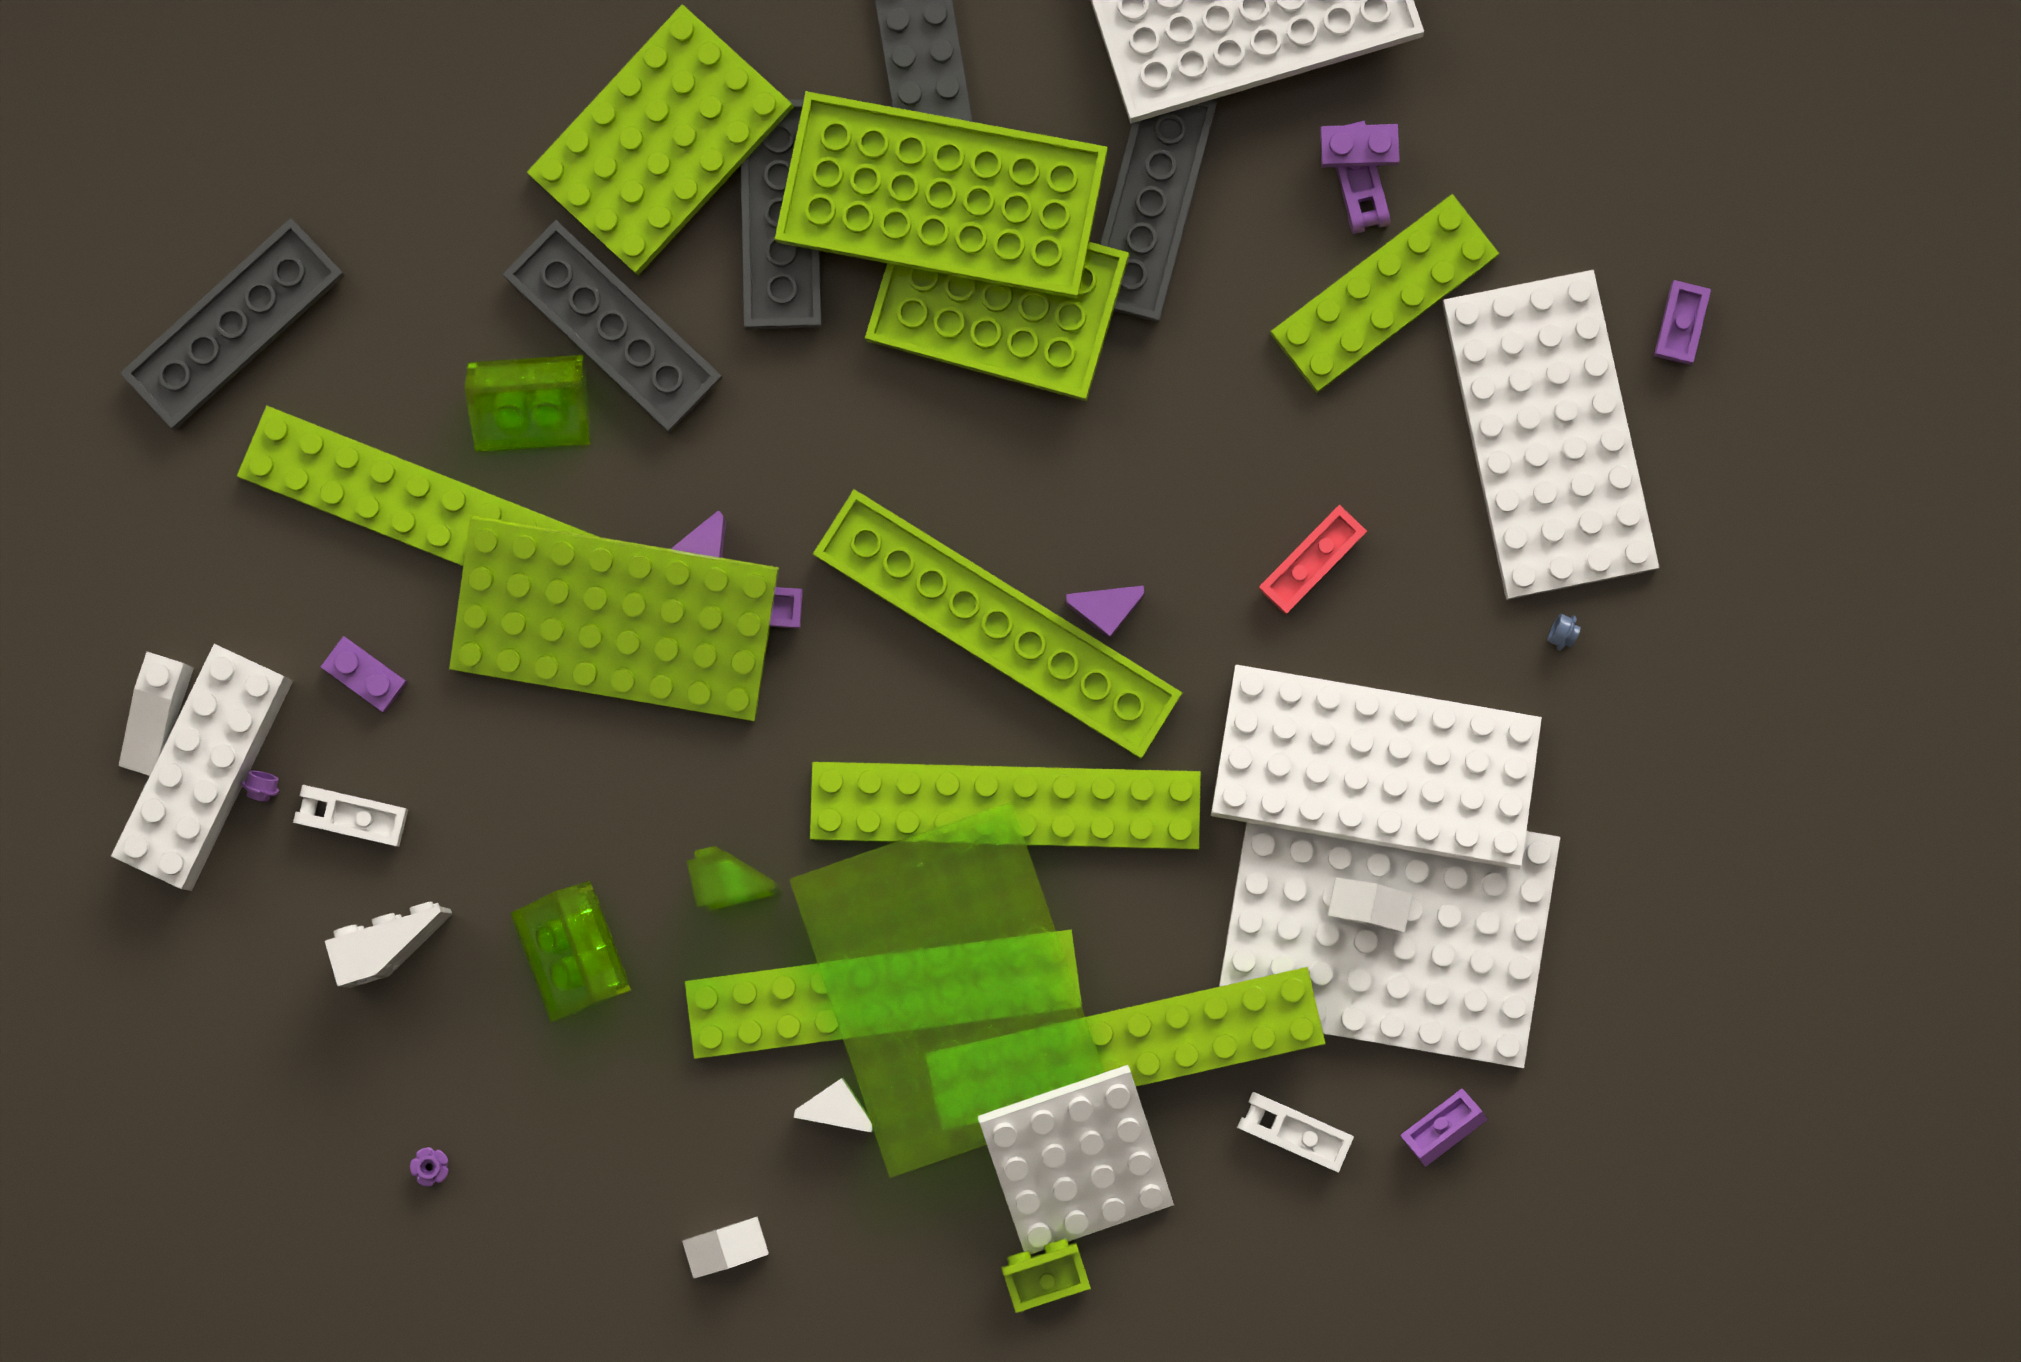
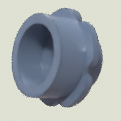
M1559 614L1549 631L1547 641L1556 645L1557 650H1562L1565 646L1571 648L1577 640L1581 627L1575 625L1577 621L1576 616L1572 615L1570 618L1564 614Z

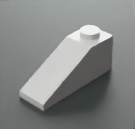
M146 652L133 692L118 766L151 775L176 723L194 670L193 667Z

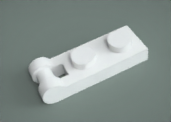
M302 785L300 796L303 797L300 812H295L293 823L392 846H400L408 813L407 808ZM318 801L327 802L324 817L315 816Z
M1252 1092L1248 1101L1251 1104L1246 1118L1241 1117L1237 1128L1339 1173L1354 1136ZM1265 1111L1276 1115L1270 1129L1260 1125Z

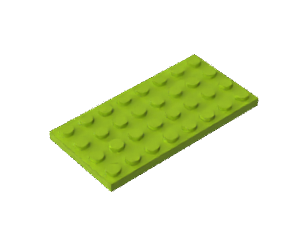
M806 91L775 241L776 243L1078 299L1108 147Z
M472 516L469 521L449 669L755 721L779 567Z

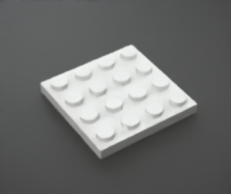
M1128 1065L978 1116L1023 1251L1029 1250L1030 1254L1045 1250L1044 1245L1064 1238H1067V1241H1071L1174 1205Z

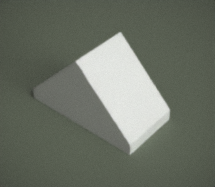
M1335 878L1327 916L1405 932L1412 894L1380 884Z
M841 1078L801 1105L794 1113V1118L873 1132V1121L844 1078Z
M758 1216L682 1241L693 1278L726 1270L769 1254Z

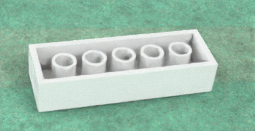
M214 644L111 857L180 889L192 891L242 788L241 782L246 780L248 771L252 768L293 680Z

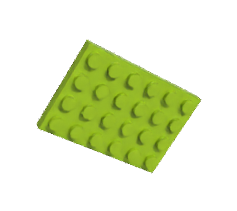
M682 4L535 162L527 173L639 276L789 114L794 106Z
M1089 242L1078 299L887 263L865 340L870 343L1087 402L1130 255L1126 251Z

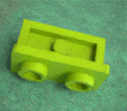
M1067 1238L1044 1245L1046 1250L1044 1253L1031 1257L1029 1250L1007 1257L1008 1265L1002 1266L1001 1269L1016 1313L1091 1289L1076 1242L1068 1244Z

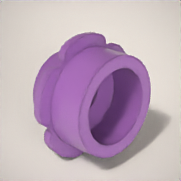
M248 771L246 781H242L241 786L247 790V797L266 802L270 800V796H276L279 793L277 788L279 778L262 771Z
M430 1147L419 1150L416 1153L417 1157L412 1159L410 1163L412 1176H416L419 1184L428 1187L433 1186L436 1182H443L449 1171L447 1168V1156L441 1150L434 1151ZM428 1163H431L433 1165V1169L431 1171H428L426 1169V1165Z

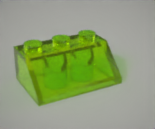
M583 355L468 362L465 394L475 452L590 444L588 385Z
M717 846L694 851L695 858L686 860L697 907L705 911L783 893L781 885Z
M591 881L554 891L510 913L550 1022L631 991L626 972L620 962L612 935L608 930Z

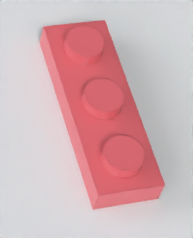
M1339 504L1258 589L1287 615L1366 534L1367 530Z

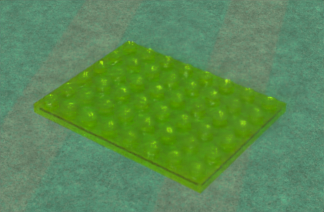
M1012 802L789 879L890 1178L987 1145L978 1120V1116L1105 1073Z

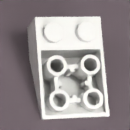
M426 902L410 907L411 915L402 917L401 914L395 915V913H390L372 919L373 926L365 929L364 926L357 927L355 924L334 930L335 938L325 940L337 986L352 988L390 976L453 915L451 909L441 907L439 903Z

